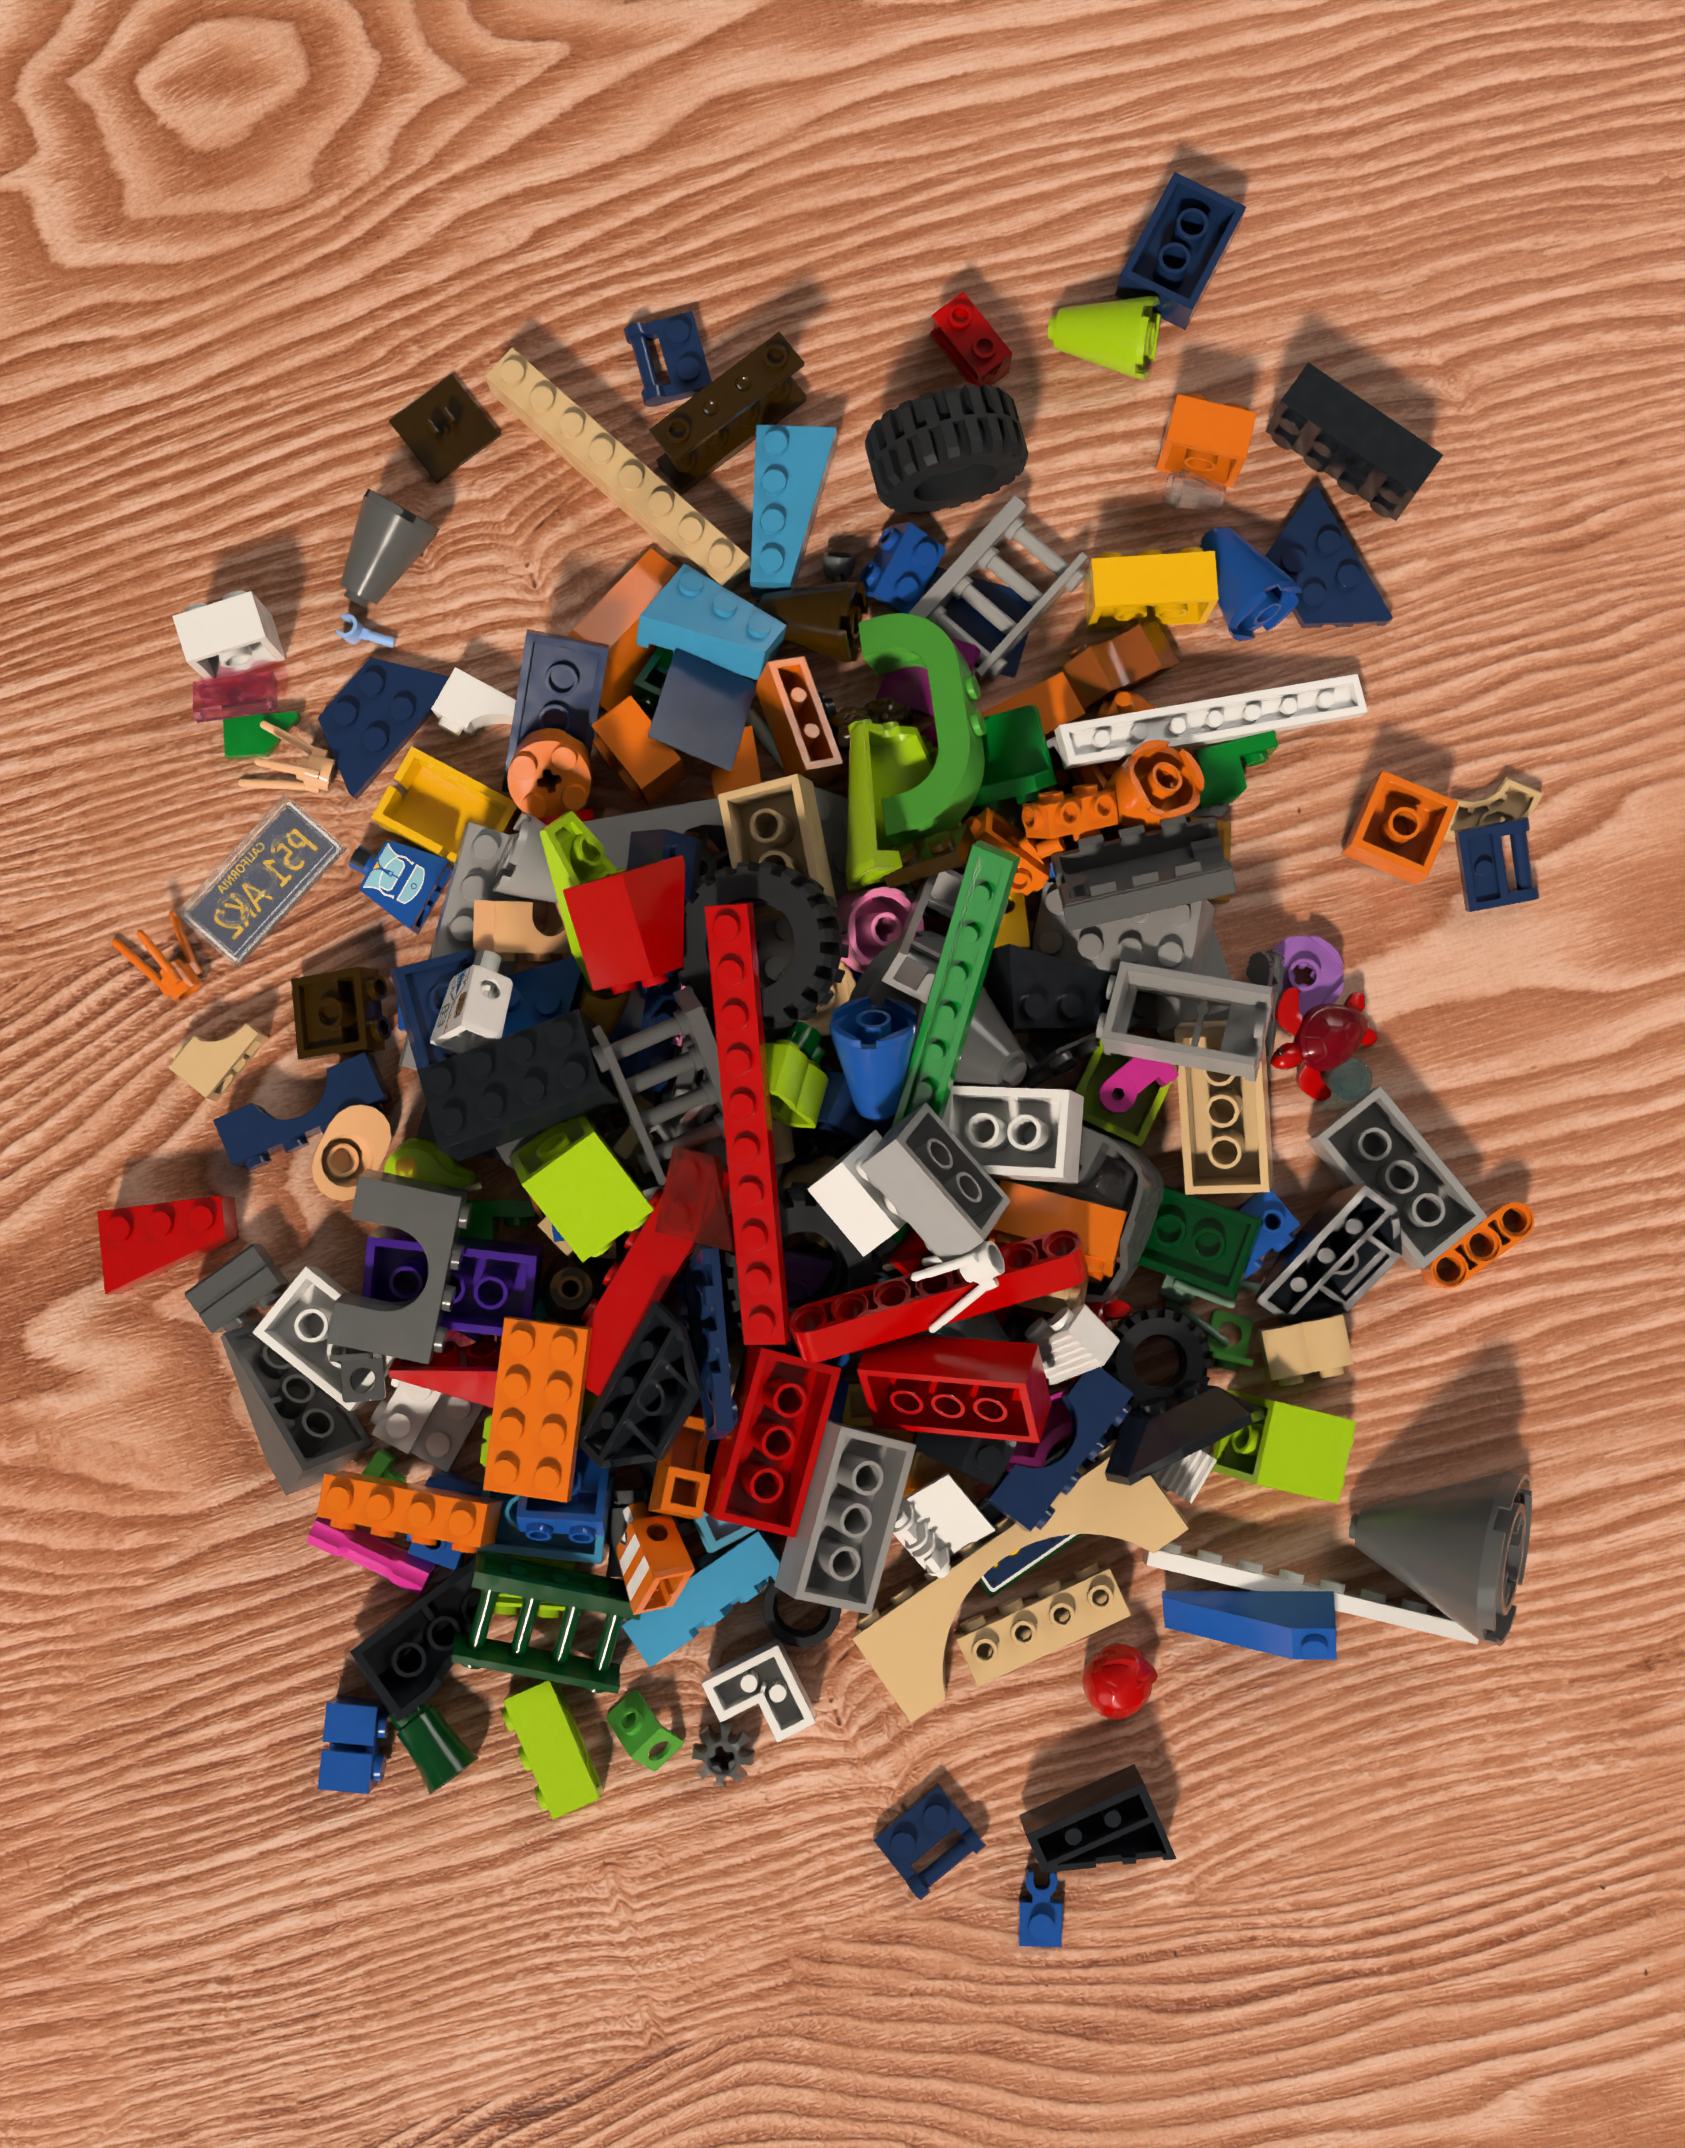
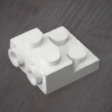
M392 1379L391 1385L396 1390L389 1403L382 1400L375 1409L370 1420L371 1423L376 1425L372 1435L407 1454L412 1453L447 1473L450 1472L486 1406Z

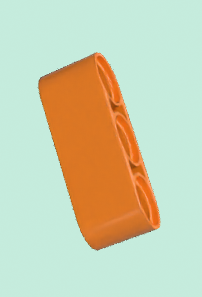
M1507 1202L1493 1206L1485 1212L1488 1216L1424 1269H1421L1424 1281L1435 1288H1455L1463 1284L1532 1231L1535 1223L1532 1210L1521 1202ZM1507 1210L1512 1211L1517 1217V1226L1512 1232L1508 1231L1503 1225L1502 1218ZM1474 1234L1481 1236L1485 1242L1484 1252L1480 1256L1473 1254L1470 1249L1469 1242ZM1442 1258L1447 1259L1452 1266V1274L1446 1281L1438 1276L1436 1270L1437 1264Z

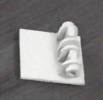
M947 1472L902 1499L893 1534L925 1571L927 1570L931 1576L943 1578L951 1570L949 1565L950 1556L996 1530Z

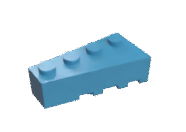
M756 425L750 572L752 597H762L765 592L795 588L810 532L816 519L818 505L828 478L831 461L837 448V427Z
M757 1529L732 1542L721 1552H706L694 1562L698 1568L694 1570L672 1607L641 1613L640 1620L626 1618L621 1626L649 1667H652L693 1639L699 1633L697 1630L703 1626L708 1628L724 1618L733 1609L732 1605L738 1601L740 1604L746 1603L758 1595L760 1590L768 1584L767 1581L770 1578L776 1581L783 1553L767 1531Z

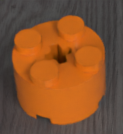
M546 728L530 733L517 746L511 759L507 781L513 801L522 812L531 814L536 818L558 814L563 815L568 811H578L585 805L591 788L593 772L591 756L581 741L560 729ZM550 769L553 775H557V779L550 780L548 776H543L544 770Z
M1164 740L1147 741L1137 747L1112 774L1110 780L1105 785V790L1115 791L1118 820L1123 824L1124 829L1142 824L1144 825L1145 832L1161 829L1160 820L1184 814L1187 817L1199 805L1201 791L1204 789V776L1200 766L1190 753L1184 749L1178 752L1168 747L1167 745L1170 742Z

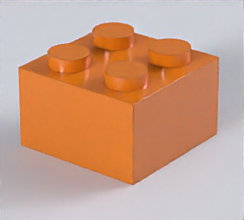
M1177 394L1165 427L1155 470L1233 488L1247 457L1257 413L1248 411L1245 406L1238 403H1226L1223 405L1210 402L1200 394Z
M630 695L591 725L596 734V738L592 742L597 748V753L610 770L616 766L620 769L617 774L630 796L635 801L642 797L650 807L684 781L687 776L682 760L674 749L648 737L652 721Z
M1382 770L1370 782L1341 854L1413 885H1417L1428 877L1459 802Z

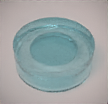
M1350 1058L1340 1067L1330 1071L1329 1086L1337 1097L1344 1100H1355L1365 1095L1371 1088L1372 1073L1364 1062Z

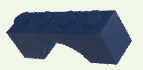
M363 1052L327 1069V1083L321 1100L311 1111L303 1116L287 1120L277 1119L262 1106L250 1103L213 1121L232 1165L238 1167L247 1166L248 1170H254L272 1161L270 1155L283 1149L286 1153L295 1152L309 1145L308 1138L321 1132L324 1135L331 1120L346 1107L363 1104L383 1112L385 1110L383 1104L392 1101V1097L374 1056Z
M1101 1367L1078 1375L1061 1397L1068 1410L1071 1422L1070 1438L1064 1451L1056 1460L1040 1468H1028L1017 1464L1010 1465L1004 1472L998 1487H993L985 1497V1500L1024 1531L1031 1532L1034 1527L1041 1530L1055 1512L1051 1504L1059 1493L1062 1492L1064 1495H1067L1080 1479L1081 1474L1076 1470L1085 1458L1092 1461L1105 1446L1107 1441L1102 1436L1109 1426L1113 1424L1118 1427L1129 1414L1132 1407L1127 1402L1134 1393Z

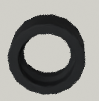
M772 1578L765 1590L762 1610L765 1624L773 1636L786 1645L800 1648L818 1645L830 1637L840 1621L842 1608L827 1605L826 1615L821 1623L814 1628L807 1630L793 1629L785 1624L779 1615L777 1604L782 1591L774 1586L775 1581Z

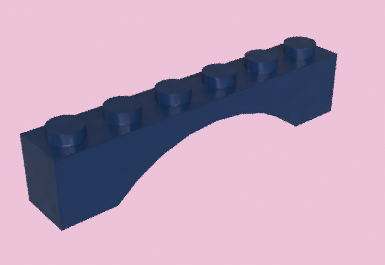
M667 829L633 831L630 836L626 870L683 855L685 862V903L686 899H690L697 838ZM682 967L668 972L667 977L669 981L655 986L643 988L641 981H637L638 988L631 990L626 1008L615 1030L608 1039L610 1044L673 1017V1012L677 1010V1001L673 993L679 991L680 979L678 972L682 970ZM674 1036L618 1060L617 1062L624 1079L670 1060ZM668 1080L640 1093L667 1094Z

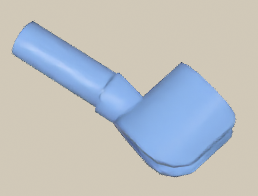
M351 614L340 616L345 622L353 625L352 630L347 633L336 630V633L346 642L356 644L363 639L394 647L396 638L364 628L362 623Z

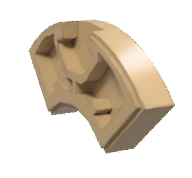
M1505 777L1495 792L1486 798L1472 801L1453 798V800L1459 803L1443 840L1456 843L1455 830L1503 822L1513 818L1528 817L1538 805L1544 792Z

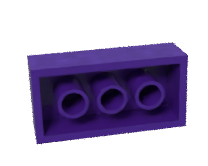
M377 1227L367 1236L362 1296L389 1302H400L412 1299L422 1293L428 1279V1261L422 1246L413 1236L401 1229ZM460 1236L458 1244L464 1245V1255L459 1271L453 1270L450 1286L456 1287V1295L451 1312L445 1311L442 1327H447L448 1330L502 1336L505 1317L511 1316L537 1320L544 1246Z

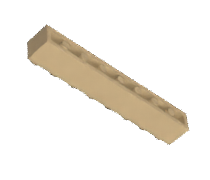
M511 348L485 375L490 391L498 401L683 565L687 564L731 592H734L749 576L751 565L747 554L515 349Z

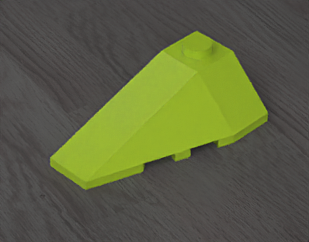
M568 811L540 830L539 833L572 955L588 985L593 990L563 890L625 871L623 867L617 869L605 856V847L573 811Z

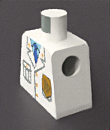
M478 950L473 965L452 978L429 1043L460 1054L502 1037L513 982L510 978L498 974L502 960L501 956L491 951Z

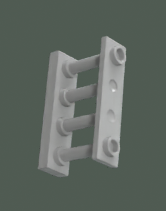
M1015 495L908 613L921 616L935 623L949 638L975 644L981 652L976 661L980 666L975 671L979 687L987 678L994 681L1008 664L1004 660L1005 657L1066 589L1072 593L1086 577V573L1083 570L1088 557L1081 552L1069 565L1025 527L1026 522L1023 519L1027 505ZM1006 538L1009 541L1015 539L1059 577L1045 594L1040 592L998 556L1000 551L997 548ZM980 567L984 571L987 569L992 571L1033 606L1018 624L972 586L974 581L971 577ZM953 597L957 600L964 599L1006 635L992 653L986 650L946 615L947 610L944 607Z

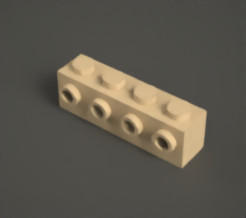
M1096 1561L1088 1563L1074 1571L1076 1577L1062 1584H1060L1059 1579L1049 1581L1036 1589L1038 1595L1025 1601H1022L1021 1597L1010 1599L998 1606L999 1613L987 1619H984L983 1615L980 1614L960 1624L962 1630L956 1632L955 1636L977 1686L979 1687L1131 1616L1110 1568L1106 1564L1098 1566Z

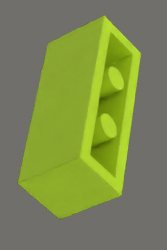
M539 1679L510 1692L503 1700L505 1707L501 1708L502 1717L510 1732L515 1730L522 1745L518 1747L519 1758L526 1771L532 1770L538 1786L534 1787V1791L543 1811L549 1810L554 1820L600 1799L604 1791L603 1785L560 1683Z

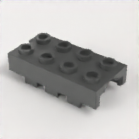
M1185 814L1160 820L1161 829L1145 832L1143 824L1120 829L1119 839L1104 842L1102 834L1078 839L1079 848L1050 855L1068 932L1236 893L1231 862H1228V859L1225 860L1215 816L1191 822L1186 821Z

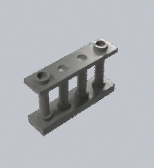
M690 986L673 993L679 1009L673 1012V1017L615 1043H609L600 1025L592 1028L598 1043L597 1046L591 1048L593 1056L601 1072L609 1070L641 1148L634 1151L644 1175L652 1171L659 1186L667 1184L660 1166L661 1162L718 1136H722L725 1139L717 1044L704 1009ZM679 1033L683 1036L690 1035L693 1044L686 1047L687 1052L624 1079L617 1062L618 1060ZM695 1068L696 1071L703 1069L706 1079L700 1081V1087L644 1112H638L632 1095ZM708 1102L710 1105L716 1103L719 1113L713 1115L714 1120L659 1145L652 1146L646 1129Z

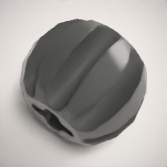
M721 1722L720 1733H716L710 1725L699 1733L700 1738L706 1744H693L692 1759L704 1762L695 1770L703 1780L709 1774L716 1777L714 1786L726 1787V1776L732 1777L736 1784L748 1775L741 1765L751 1766L754 1764L755 1751L742 1747L752 1739L744 1729L738 1735L732 1734L730 1730L733 1723ZM718 1746H723L725 1752H732L728 1762H724L722 1756H715Z

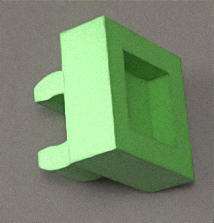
M387 1448L378 1450L361 1473L401 1482L407 1481L405 1477L391 1469L399 1456Z

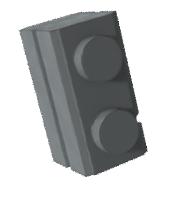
M251 1244L187 1290L185 1297L195 1311L199 1313V1317L210 1332L222 1333L223 1331H229L230 1333L235 1329L245 1326L249 1322L246 1315L258 1306L265 1310L274 1305L282 1296L280 1290L289 1283L278 1266L275 1265L266 1249L261 1244Z

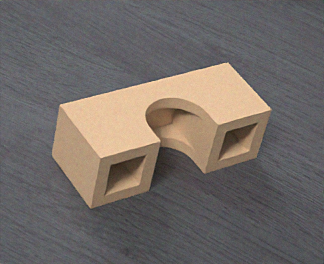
M474 900V951L487 950L501 956V961H515V953H526L527 961H552V953H563V959L573 956L558 903L548 902L546 923L538 931L532 917L533 902Z

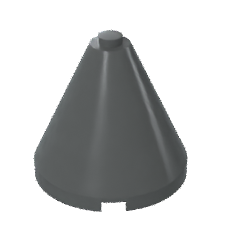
M916 931L915 936L918 938L914 939V941L940 954L942 953L945 937L932 931ZM897 939L883 949L869 964L853 989L849 1001L862 997H871V1004H885V997L909 1004L916 1011L918 1023L910 1057L911 1062L927 1004L881 981L899 940ZM910 947L907 957L930 969H937L939 961ZM982 985L953 1086L1011 1088L1019 1084L1026 1074V1056Z
M1505 1471L1364 1506L1360 1514L1354 1513L1351 1518L1349 1537L1355 1539L1357 1549L1481 1642L1501 1646L1508 1637L1516 1614L1517 1606L1512 1605L1517 1585L1522 1586L1531 1530L1532 1491L1520 1489V1484L1522 1482L1530 1483V1476L1524 1473Z

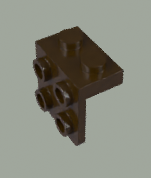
M968 824L896 846L892 851H899L903 867L883 876L889 888L909 882L913 891L917 894L916 892L925 877L950 869L964 876L972 845L977 841ZM926 906L925 912L928 915H941V913Z

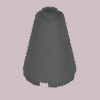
M368 488L363 496L341 580V585L347 588L344 596L365 608L369 601L377 605L436 538L439 529Z

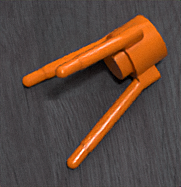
M171 910L169 916L185 956L186 964H183L181 959L169 963L143 930H138L137 936L162 968L159 972L161 976L120 940L113 939L112 945L153 981L166 998L172 997L175 1002H178L195 993L203 985L198 977L204 971L195 959L177 912Z

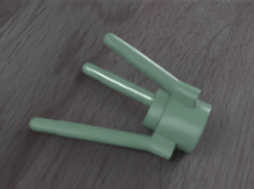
M1166 1275L1158 1294L1159 1297L1167 1300L1165 1307L1189 1318L1192 1324L1198 1326L1199 1329L1211 1338H1214L1223 1346H1228L1230 1343L1228 1338L1182 1305V1302L1191 1305L1194 1296H1198L1216 1304L1234 1308L1236 1306L1235 1301ZM1243 1280L1240 1288L1259 1291L1262 1285Z

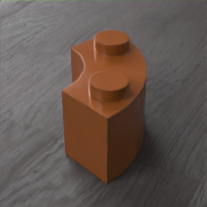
M1140 620L1132 621L1118 631L1119 636L1094 646L1091 643L1084 644L1069 654L1071 660L1059 669L1066 676L1083 710L1102 705L1104 700L1108 702L1114 700L1118 690L1129 693L1179 664L1157 621L1141 623Z

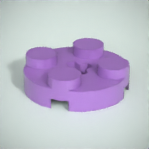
M1301 935L1288 937L1272 948L1276 949V951L1280 950L1283 958H1285L1282 991L1288 987H1296L1298 989L1299 1011L1302 1017H1304L1307 1011L1317 1005L1334 1004L1344 986L1342 970L1344 966L1340 954L1329 942L1317 936L1309 935L1307 937ZM1295 966L1298 969H1303L1306 966L1311 969L1312 972L1309 974V978L1312 983L1310 986L1305 983L1300 985L1295 983L1296 975L1293 972Z

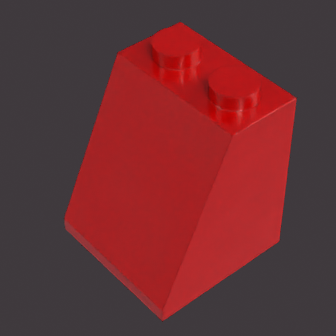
M683 855L621 871L563 890L593 991L611 987L613 995L638 988L637 981H641L643 988L655 986L669 981L667 977L668 972L683 967L685 862Z

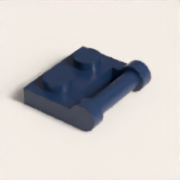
M692 311L648 323L636 322L624 328L626 341L628 344H632L644 387L641 395L645 406L654 407L692 397L712 382ZM655 339H659L671 384L664 386L659 385L647 343Z
M1528 817L1513 818L1503 822L1454 831L1466 911H1479L1539 898L1538 885H1533L1526 831L1530 830ZM1510 835L1517 888L1508 890L1501 836Z
M936 1783L873 1836V1841L900 1873L919 1900H922L931 1892L929 1887L972 1851L977 1854L986 1846L982 1837L939 1783ZM956 1828L962 1835V1838L922 1872L918 1873L912 1866V1863Z

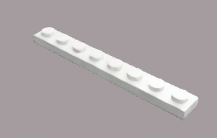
M1358 674L1062 724L1054 732L1065 770L1127 759L1137 747L1151 740L1170 742L1167 746L1178 750L1245 738L1273 730L1280 732L1359 718L1365 715L1368 710Z
M1172 1542L1156 1553L1143 1549L1141 1561L1148 1566L1252 1591H1334L1335 1611L1478 1644L1479 1639L1444 1613L1440 1615L1427 1612L1428 1604L1403 1598L1401 1605L1385 1602L1387 1595L1377 1591L1362 1588L1361 1594L1356 1595L1344 1592L1345 1584L1327 1579H1320V1584L1314 1585L1303 1582L1305 1575L1285 1569H1280L1278 1576L1262 1572L1264 1565L1252 1561L1239 1559L1238 1566L1222 1563L1223 1555L1198 1549L1197 1556L1181 1553L1182 1546Z

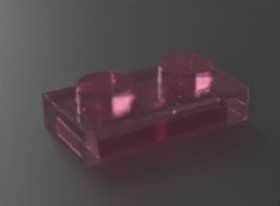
M273 670L193 682L192 713L197 723L277 711V679Z

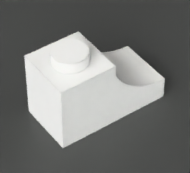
M455 667L431 710L440 720L438 726L457 737L463 732L474 738L476 732L486 726L493 724L512 725L516 700Z

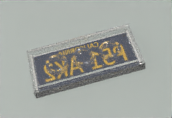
M284 794L175 914L230 963L239 968L347 848L290 797Z

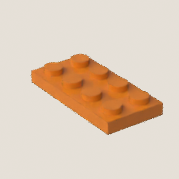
M511 1316L504 1318L483 1490L566 1503L571 1500L592 1328Z

